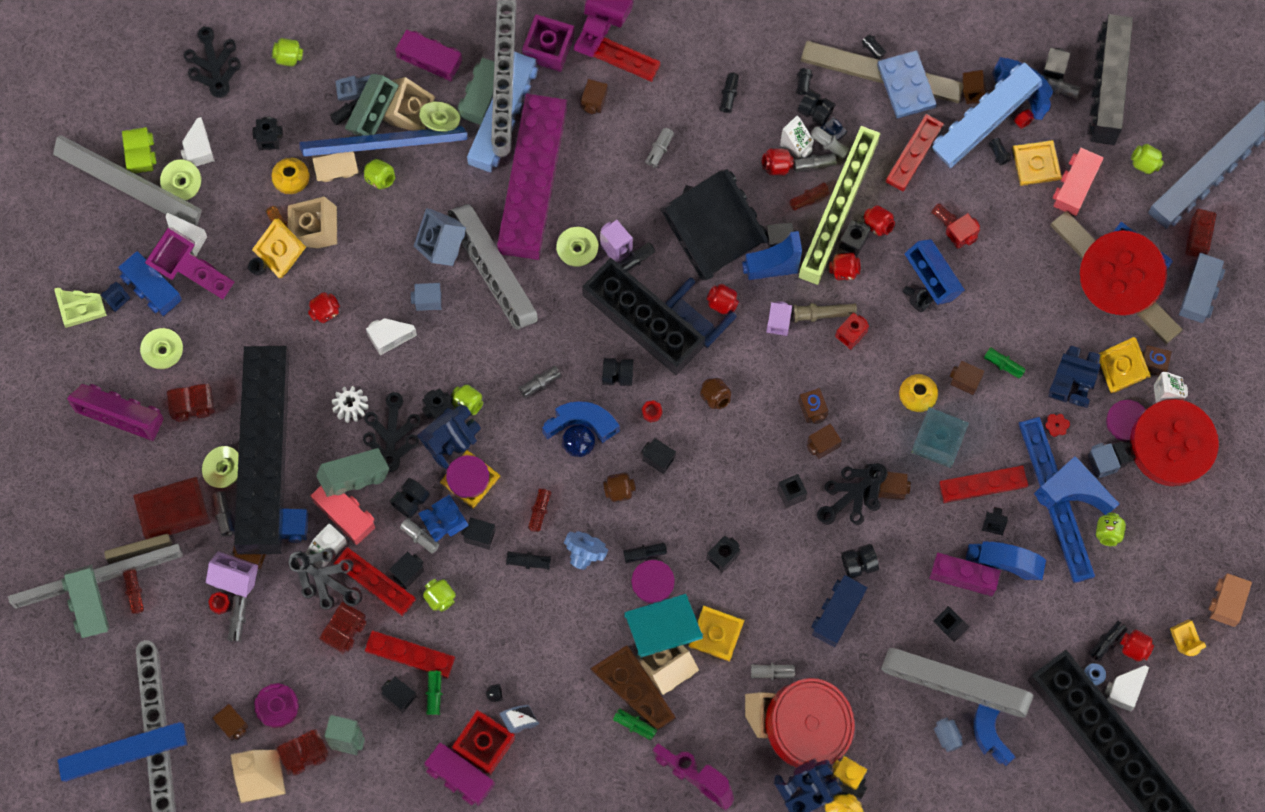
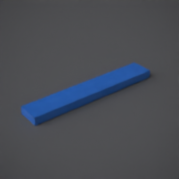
M178 722L58 759L61 781L66 782L187 745L184 725L182 722Z

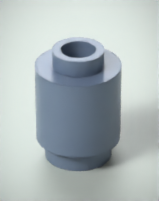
M944 718L936 722L937 727L934 728V731L942 748H945L947 753L963 746L961 741L963 738L954 720L949 721L948 718Z

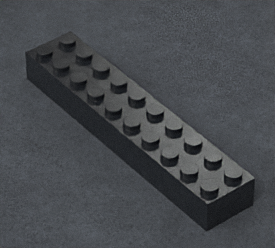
M244 346L234 546L237 555L281 554L289 382V353L287 346Z
M1064 650L1031 675L1028 682L1132 812H1197L1067 650Z

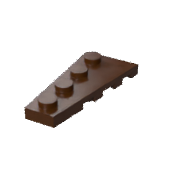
M628 645L590 668L599 679L652 727L656 728L657 731L676 719Z

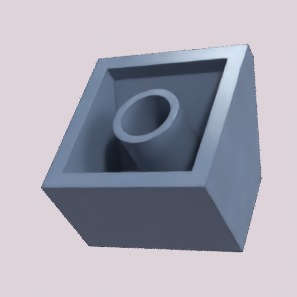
M426 208L414 247L431 263L453 266L458 256L461 241L465 236L466 227L457 219Z

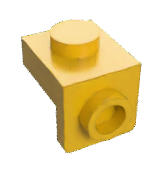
M1188 619L1170 628L1180 653L1186 656H1194L1206 647L1205 642L1200 641L1192 620Z
M844 756L841 761L836 760L832 767L834 774L831 779L838 777L842 783L856 790L868 769Z

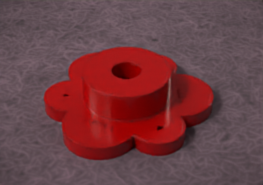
M1050 414L1047 417L1048 422L1045 424V428L1049 430V434L1053 437H1057L1059 434L1065 435L1066 429L1070 427V422L1064 419L1062 414L1057 416Z

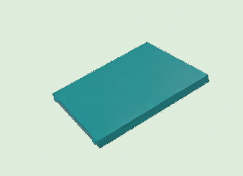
M687 594L624 612V617L628 622L640 658L703 639V633H701Z

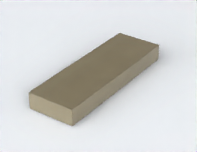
M164 534L109 549L104 554L107 562L111 564L173 544L169 535Z

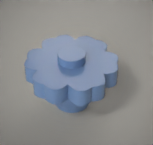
M576 531V533L569 532L564 540V544L567 545L566 548L572 552L570 563L578 569H586L592 561H603L608 552L605 543L601 542L598 538L591 537L587 533Z

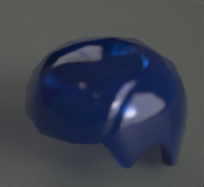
M574 425L568 428L562 435V448L571 456L584 457L590 454L595 446V437L586 426Z

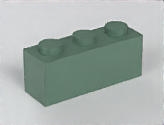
M482 57L480 64L475 65L473 71L474 78L468 82L465 90L467 94L464 99L460 100L458 105L460 118L479 125L482 124L493 98L494 61Z
M371 74L344 129L356 136L375 135L399 85L383 75Z
M379 448L323 463L320 465L316 477L327 497L332 495L339 496L346 491L360 490L370 484L377 485L382 483L390 468Z
M92 565L66 571L64 574L65 578H62L64 590L69 591L70 599H68V606L70 612H74L76 620H74L76 633H80L81 638L108 632L109 624Z
M330 715L324 736L330 748L357 755L358 750L363 749L365 737H363L357 721Z

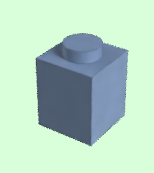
M440 283L415 284V291H411V304H415L416 311L442 310Z
M1104 443L1097 444L1092 447L1088 454L1097 479L1117 473L1121 467L1111 443L1104 445Z

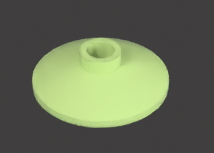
M443 102L426 103L419 112L421 122L435 131H451L460 123L458 111L451 105Z
M187 160L172 161L161 173V188L185 201L189 200L200 189L201 174L198 168ZM182 178L186 179V183L184 185L180 184V180Z
M572 227L565 230L559 236L557 253L561 260L568 265L575 267L584 266L592 262L598 253V240L590 230L583 227ZM579 246L582 250L575 252L574 248Z
M159 328L149 332L143 338L140 353L145 363L150 367L166 369L175 365L181 358L183 343L179 335L174 331ZM161 348L167 349L164 354H160L159 350Z
M220 446L210 451L202 465V474L205 481L215 488H225L232 485L237 480L239 453L228 446ZM228 466L227 470L223 472V468Z

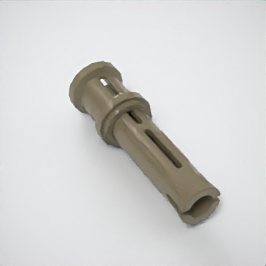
M810 303L808 306L792 305L793 323L805 320L815 322L821 318L849 317L852 313L857 312L856 303L817 306L814 303Z

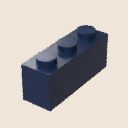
M844 575L842 580L837 579L832 588V591L835 592L831 599L827 597L821 608L824 610L821 618L817 616L811 626L814 629L812 636L835 648L868 587Z

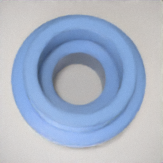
M1090 664L1084 670L1095 686L1102 684L1106 678L1105 669L1099 664ZM1097 671L1099 677H1093L1091 672Z

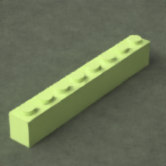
M863 126L860 127L802 263L799 278L816 285L819 284L877 147L880 137L879 132Z

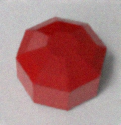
M1026 109L1016 116L1014 122L1022 129L1028 126L1035 118L1030 109Z
M655 400L645 402L642 407L643 419L650 423L659 421L663 415L661 404Z
M222 592L212 594L208 600L210 610L218 615L226 613L231 606L228 595Z

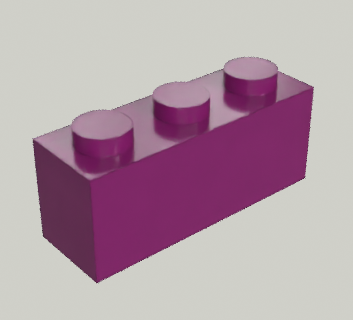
M406 29L395 49L397 58L448 81H452L462 63V55L456 48L443 46L439 41L425 38L417 31L412 32Z
M937 552L929 579L992 597L996 591L1001 570Z
M441 742L424 763L425 768H427L426 773L435 780L439 777L445 781L444 786L453 793L456 790L463 795L462 799L471 806L474 803L480 806L495 785L492 779Z

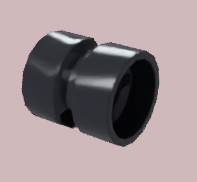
M810 89L803 97L797 112L807 118L811 116L812 121L823 126L831 116L836 103L827 98L821 99L819 93Z
M604 357L602 385H615L618 382L620 386H632L634 359L622 358L620 361H617L616 358Z
M408 478L401 486L402 491L396 492L389 502L396 510L411 519L419 510L418 505H423L430 494L417 481ZM405 496L413 502L410 503L407 499H405Z
M872 544L860 546L858 551L850 549L841 552L846 575L851 579L861 576L862 572L869 574L879 571L877 555ZM857 557H858L859 562H860V565H861V566H859V567H858L857 560H856Z

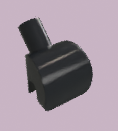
M905 286L903 289V293L910 297V304L918 312H924L934 300L931 294L926 292V289L914 290L909 286Z

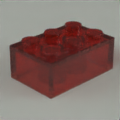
M197 477L133 495L143 535L146 539L164 534L173 535L211 523Z

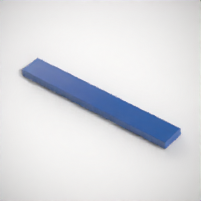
M457 126L455 129L446 132L425 129L299 142L300 151L305 157L467 140V132L463 126Z
M1037 417L1019 422V427L1041 487L1058 472V468L1041 419ZM1064 501L1052 506L1048 511L1073 583L1094 578L1095 574L1070 502Z

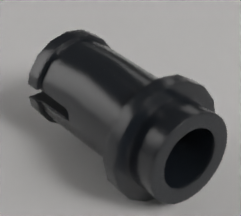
M869 34L861 42L863 48H867L877 60H880L887 51L875 40V36Z
M801 68L797 73L798 84L796 93L805 96L809 91L810 80L813 78V74L810 69Z
M995 138L992 142L988 143L996 157V163L1005 165L1011 160V154L1006 151L1000 138Z

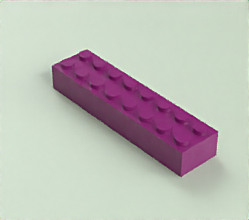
M526 94L497 244L501 255L540 260L567 112L566 99Z

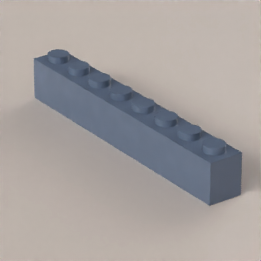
M1262 100L1151 206L1148 213L1166 230L1171 225L1175 227L1182 220L1183 217L1181 215L1185 211L1190 213L1197 205L1195 202L1199 198L1203 200L1210 193L1209 188L1211 186L1217 187L1223 181V175L1226 172L1229 174L1233 172L1238 166L1236 162L1240 159L1244 161L1251 154L1252 151L1250 149L1254 145L1258 147L1265 140V102Z

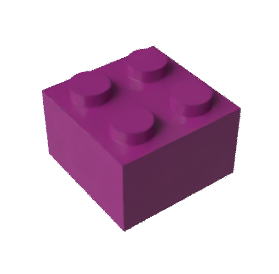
M535 14L522 48V54L536 59L537 65L561 72L575 37L574 26Z

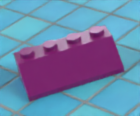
M81 384L68 396L67 400L75 413L154 441L164 420L158 408L150 405L148 408L140 405V402L132 398L125 400L118 393L101 391L102 389L94 384L89 386Z

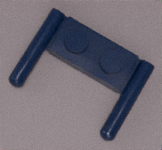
M690 277L665 304L705 337L704 347L708 348L736 319L737 315L735 312H730L715 328L712 323L681 299L696 283L695 279Z

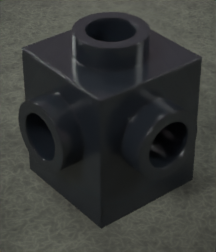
M263 117L262 119H256V127L252 128L253 139H256L258 149L279 150V138H283V128L279 126L277 118Z
M440 388L436 391H429L424 396V399H422V411L428 419H437L440 415L444 414L447 408L455 410L452 405L451 396L447 392L443 393Z

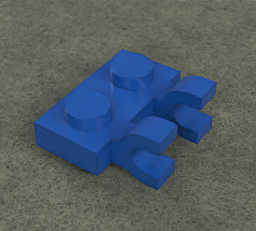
M450 494L431 505L432 511L427 509L418 513L435 542L439 541L447 533L451 537L469 526Z

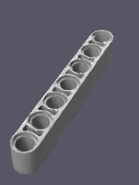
M466 204L449 210L447 216L457 219L466 227L465 236L461 243L511 325L518 330L535 324L538 320L536 310L471 205Z
M895 648L888 649L881 667L883 672L1018 717H1026L1033 699V694L1026 690Z

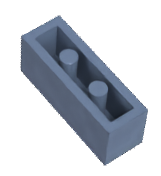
M1202 253L1199 254L1180 308V316L1203 323L1206 317L1210 318L1214 306H1211L1212 299L1217 298L1220 289L1216 286L1218 280L1222 281L1225 269L1222 268L1223 260Z

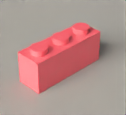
M1080 148L1078 154L1074 153L1069 162L1072 167L1070 171L1065 170L1061 182H1064L1062 188L1057 187L1053 199L1056 201L1053 207L1077 216L1104 157Z
M322 486L310 495L312 501L356 546L375 529L374 517L367 510L363 512L358 507L360 506L359 502L353 496L348 497L344 493L339 496L332 495L327 497Z

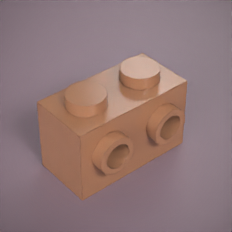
M1228 573L1222 579L1219 578L1215 587V591H1218L1216 599L1213 598L1209 606V611H1212L1210 619L1235 627L1241 620L1252 582Z

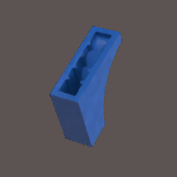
M799 231L790 232L784 241L771 248L746 254L745 261L742 262L743 274L748 275V280L798 274L802 255Z
M1076 456L1034 493L1039 503L1046 506L1047 509L1064 501H1081L1096 507L1106 515L1119 505L1118 501Z

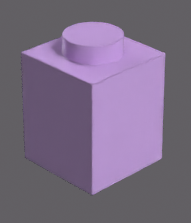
M782 301L771 302L766 333L787 336L792 311L791 305Z

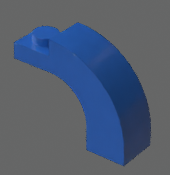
M1000 57L992 71L995 84L1001 79H1007L1011 75L1010 71L1016 65L1021 66L1023 63ZM1031 68L1042 79V86L1028 97L1027 100L1030 103L1034 118L1042 120L1046 112L1050 110L1051 103L1049 99L1053 94V90L1047 80Z
M582 401L566 403L555 408L557 418L552 417L548 419L542 427V432L547 440L571 425H583L590 428L601 443L620 432V425L608 411L596 404Z
M983 541L982 544H969L966 561L1005 570L1016 574L1024 580H1043L1046 559L1018 546Z
M979 704L973 722L976 742L984 755L992 750L994 759L999 764L1003 763L1007 766L1014 760L1015 756L996 733L995 720L1001 711Z

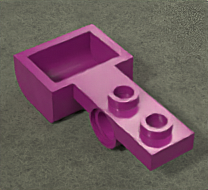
M586 0L584 14L588 15L583 31L574 45V50L593 57L611 25L619 28L623 26L632 10L634 0Z
M168 226L145 263L173 280L177 272H180L219 298L224 299L235 281L216 270L207 261L191 254L190 252L194 248L195 242Z
M659 743L654 747L655 761L663 767L669 766L673 769L672 773L680 780L685 778L696 786L703 795L725 811L732 805L734 795L729 781L719 771L710 765H706L698 773L696 761L691 753L681 752L675 756ZM683 762H692L690 767L681 768Z

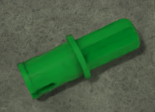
M992 347L989 348L984 356V359L998 366L999 370L1003 369L1019 379L1025 373L1026 369L1009 359L1010 356L1006 357Z
M441 671L428 672V692H425L427 694V715H440L441 695H443L441 693Z
M621 708L618 709V713L613 718L614 722L630 729L631 733L634 731L648 740H652L655 737L656 728L641 721L639 716L634 717Z

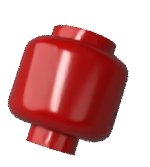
M770 148L762 156V168L769 175H786L790 168H793L794 159L793 156H790L787 149Z
M874 206L872 209H867L864 213V224L876 236L888 235L895 226L894 215L885 208Z
M854 253L836 254L833 261L829 262L830 274H834L835 279L838 281L854 280L857 274L861 272L860 258H856Z
M724 284L713 285L706 298L708 306L723 315L727 314L730 310L734 312L739 303V300L736 299L737 292Z
M322 292L309 301L310 310H308V314L313 321L318 320L321 323H327L339 314L338 308H340V304L332 293Z
M1137 629L1133 630L1130 634L1126 632L1120 642L1123 645L1122 653L1136 662H1141L1143 659L1147 661L1155 647L1152 644L1153 639Z

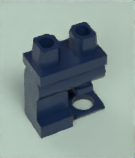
M1070 346L1066 354L1063 353L1048 397L1067 403L1074 382L1079 387L1077 394H1071L1069 403L1088 409L1090 400L1087 396L1089 389H1094L1101 365L1099 364L1100 354L1089 352L1087 360L1078 358L1081 349Z
M462 404L455 410L447 408L444 414L440 415L417 435L436 463L444 469H447L449 464L443 457V454L446 453L451 456L453 451L455 453L465 452L470 447V444L473 445L477 442L474 436L481 429L479 424L473 419H470L467 423L464 422L471 415V412Z
M812 759L809 763L798 766L793 772L794 776L789 777L787 783L784 782L780 775H776L774 778V785L785 801L784 804L789 812H811L826 803L833 802L834 795L843 790V784L838 777L829 781L826 778L827 775L833 773L832 765L828 759L818 763L816 759Z

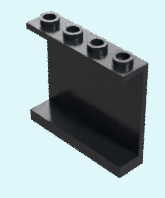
M721 169L659 208L698 276L704 281L714 277L713 273L755 246L769 241L766 237L768 235L763 225H759L756 219L757 213L747 204L746 194L742 189L738 188L735 183L737 181L732 171H728V169Z

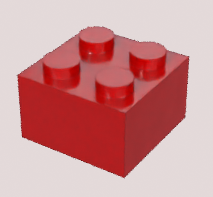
M477 710L452 746L453 752L491 776L515 741V734L510 733L508 729Z

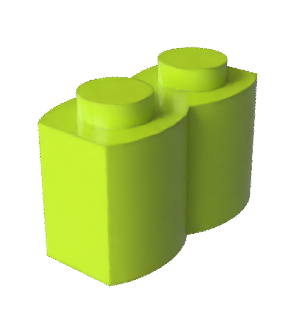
M147 127L122 131L127 170L134 174L154 171L153 165L157 164L155 152H151V146L154 145L153 134L148 132Z

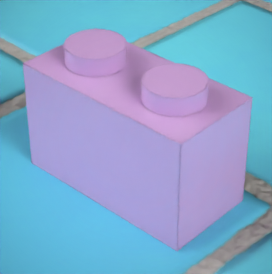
M618 220L605 224L600 231V247L617 263L630 255L633 244L631 235Z
M217 551L209 562L206 583L238 596L247 597L255 585L258 565Z

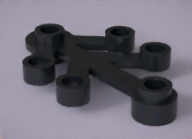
M204 26L198 30L197 35L199 41L204 43L208 61L198 57L192 49H187L183 56L187 63H193L212 74L213 78L202 75L197 67H192L188 70L190 80L204 84L209 87L212 96L222 98L229 93L230 86L228 82L234 73L241 68V62L237 57L230 58L228 60L229 68L221 77L220 70L231 53L236 51V43L232 39L226 40L223 44L224 49L216 60L212 44L215 38L212 28ZM205 31L209 32L208 35H202ZM229 44L233 45L232 48H227ZM189 54H193L192 58H187ZM233 62L238 63L236 66H231ZM193 72L198 73L196 76H191ZM218 85L223 86L221 89H216Z
M392 392L386 397V404L389 408L388 431L378 421V417L374 412H368L365 415L366 424L372 426L387 443L386 451L376 442V437L371 432L364 434L363 442L372 450L379 448L385 461L388 458L393 459L391 464H387L390 468L388 472L396 471L400 466V458L419 445L418 437L411 434L407 436L406 443L395 451V444L413 428H418L421 424L420 417L417 414H411L407 422L397 430L398 409L403 406V397L398 392ZM393 397L398 398V401L392 403L390 400ZM370 416L375 417L373 422L368 421ZM415 418L418 420V422L416 424H411V419ZM367 437L374 438L372 442H366ZM410 439L416 440V443L413 445L408 442Z
M875 463L867 469L844 467L841 471V476L846 481H851L855 477L864 479L860 483H836L833 480L826 482L825 490L830 495H835L838 492L848 493L833 506L821 507L817 512L818 520L825 525L832 524L836 519V514L854 500L850 520L855 525H861L864 522V515L862 514L864 491L870 485V498L867 499L866 505L871 511H877L881 507L878 496L880 484L886 480L888 475L885 466ZM851 471V475L846 477V472ZM880 472V475L875 478V473ZM835 485V488L830 491L829 487ZM873 501H877L874 507L870 506ZM831 514V517L825 520V516ZM860 515V519L854 521V517Z
M328 547L319 553L307 555L303 551H296L289 557V567L298 573L302 585V595L305 598L313 597L318 589L321 608L325 610L332 608L335 600L328 594L326 587L328 585L343 595V600L348 606H356L362 601L363 594L360 589L356 587L349 588L330 576L340 572H350L354 567L350 559H344L339 564L317 568L312 563L321 560L329 562L335 558V551L332 548ZM326 551L330 553V558L326 557ZM298 558L302 560L303 565L298 563ZM344 563L348 564V570L344 568ZM308 573L314 576L317 589L313 584H310ZM307 588L311 589V595L307 593ZM353 592L356 593L357 599L353 598ZM325 599L330 602L329 606L325 604Z

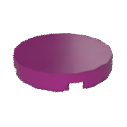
M1121 400L1113 404L1106 417L1107 429L1118 440L1130 442L1133 425L1146 409L1138 402L1132 400Z
M465 455L451 462L447 469L446 479L450 490L455 495L461 498H473L479 496L489 484V471L487 465L481 459Z
M649 560L636 567L632 575L631 584L633 592L637 597L646 603L653 604L666 600L671 595L675 579L668 565L662 561Z
M280 683L270 684L262 688L257 695L254 709L258 719L264 725L272 728H281L290 724L296 718L299 710V700L295 692L288 686Z

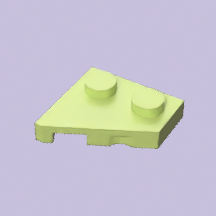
M61 288L54 289L66 328L107 316L100 294H86L76 290L73 292L64 291Z

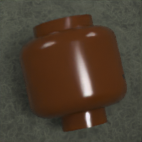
M710 378L703 382L700 396L711 409H723L731 401L732 392L722 379Z
M626 472L609 475L607 481H604L606 498H610L612 502L630 500L632 492L636 491L634 478L630 479Z

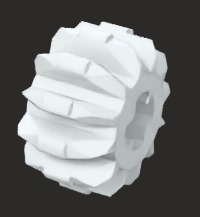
M354 386L350 388V391L343 387V393L336 392L337 399L332 400V404L335 405L332 408L333 412L338 413L337 417L339 420L345 417V421L349 423L350 418L353 417L354 421L357 422V415L364 417L365 413L363 410H368V404H366L368 401L367 396H362L363 391L361 389L355 391ZM352 401L353 406L348 407L347 403Z

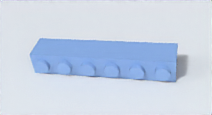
M515 52L512 131L516 124L514 118L516 114L521 113L524 103L522 100L530 92V81L536 78L539 69L536 67V59ZM502 85L499 88L506 89L508 86ZM493 98L467 156L468 165L488 172H492L493 167L498 166L501 158L496 156L492 150ZM501 104L498 107L505 108L507 107V105ZM500 123L497 126L505 127L507 124ZM499 142L496 145L501 147L504 146L506 143Z
M1025 62L1021 66L1016 65L1010 71L1011 75L1007 79H1001L995 85V90L990 94L986 93L979 100L980 103L975 108H969L964 114L965 117L960 122L955 121L949 127L950 131L944 136L940 135L933 142V151L950 169L1042 86V79Z

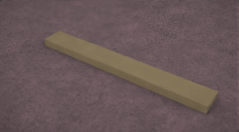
M806 41L801 62L884 84L877 65L880 60ZM925 73L935 98L959 103L963 89L962 82Z
M1067 211L1050 225L1081 258H1083L1087 249L1095 241ZM1156 302L1148 309L1137 314L1166 345L1183 330Z

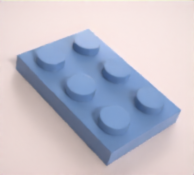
M917 51L878 61L877 65L896 118L936 108L937 104Z

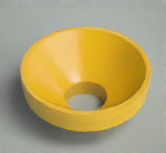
M285 158L279 161L272 170L274 186L285 194H296L302 191L309 182L310 175L307 166L296 158ZM287 167H293L295 174L287 177L283 174V171Z
M915 374L903 381L900 386L899 397L907 409L915 412H924L935 405L938 389L930 377ZM918 384L923 385L926 388V393L923 395L916 394L914 386Z
M851 794L835 795L833 802L826 803L825 805L826 812H864L861 803Z

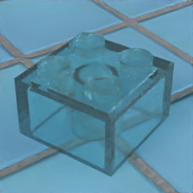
M929 407L911 453L952 468L969 423Z

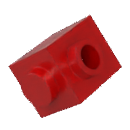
M967 213L948 225L945 234L955 247L959 249L965 244L969 246L977 241L980 225L975 218H971Z
M852 313L837 329L835 337L852 350L867 334L869 329L868 322L864 317Z

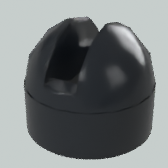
M253 258L248 264L249 271L254 275L259 276L266 272V264L261 258Z
M494 684L487 688L486 697L491 702L503 701L500 684Z

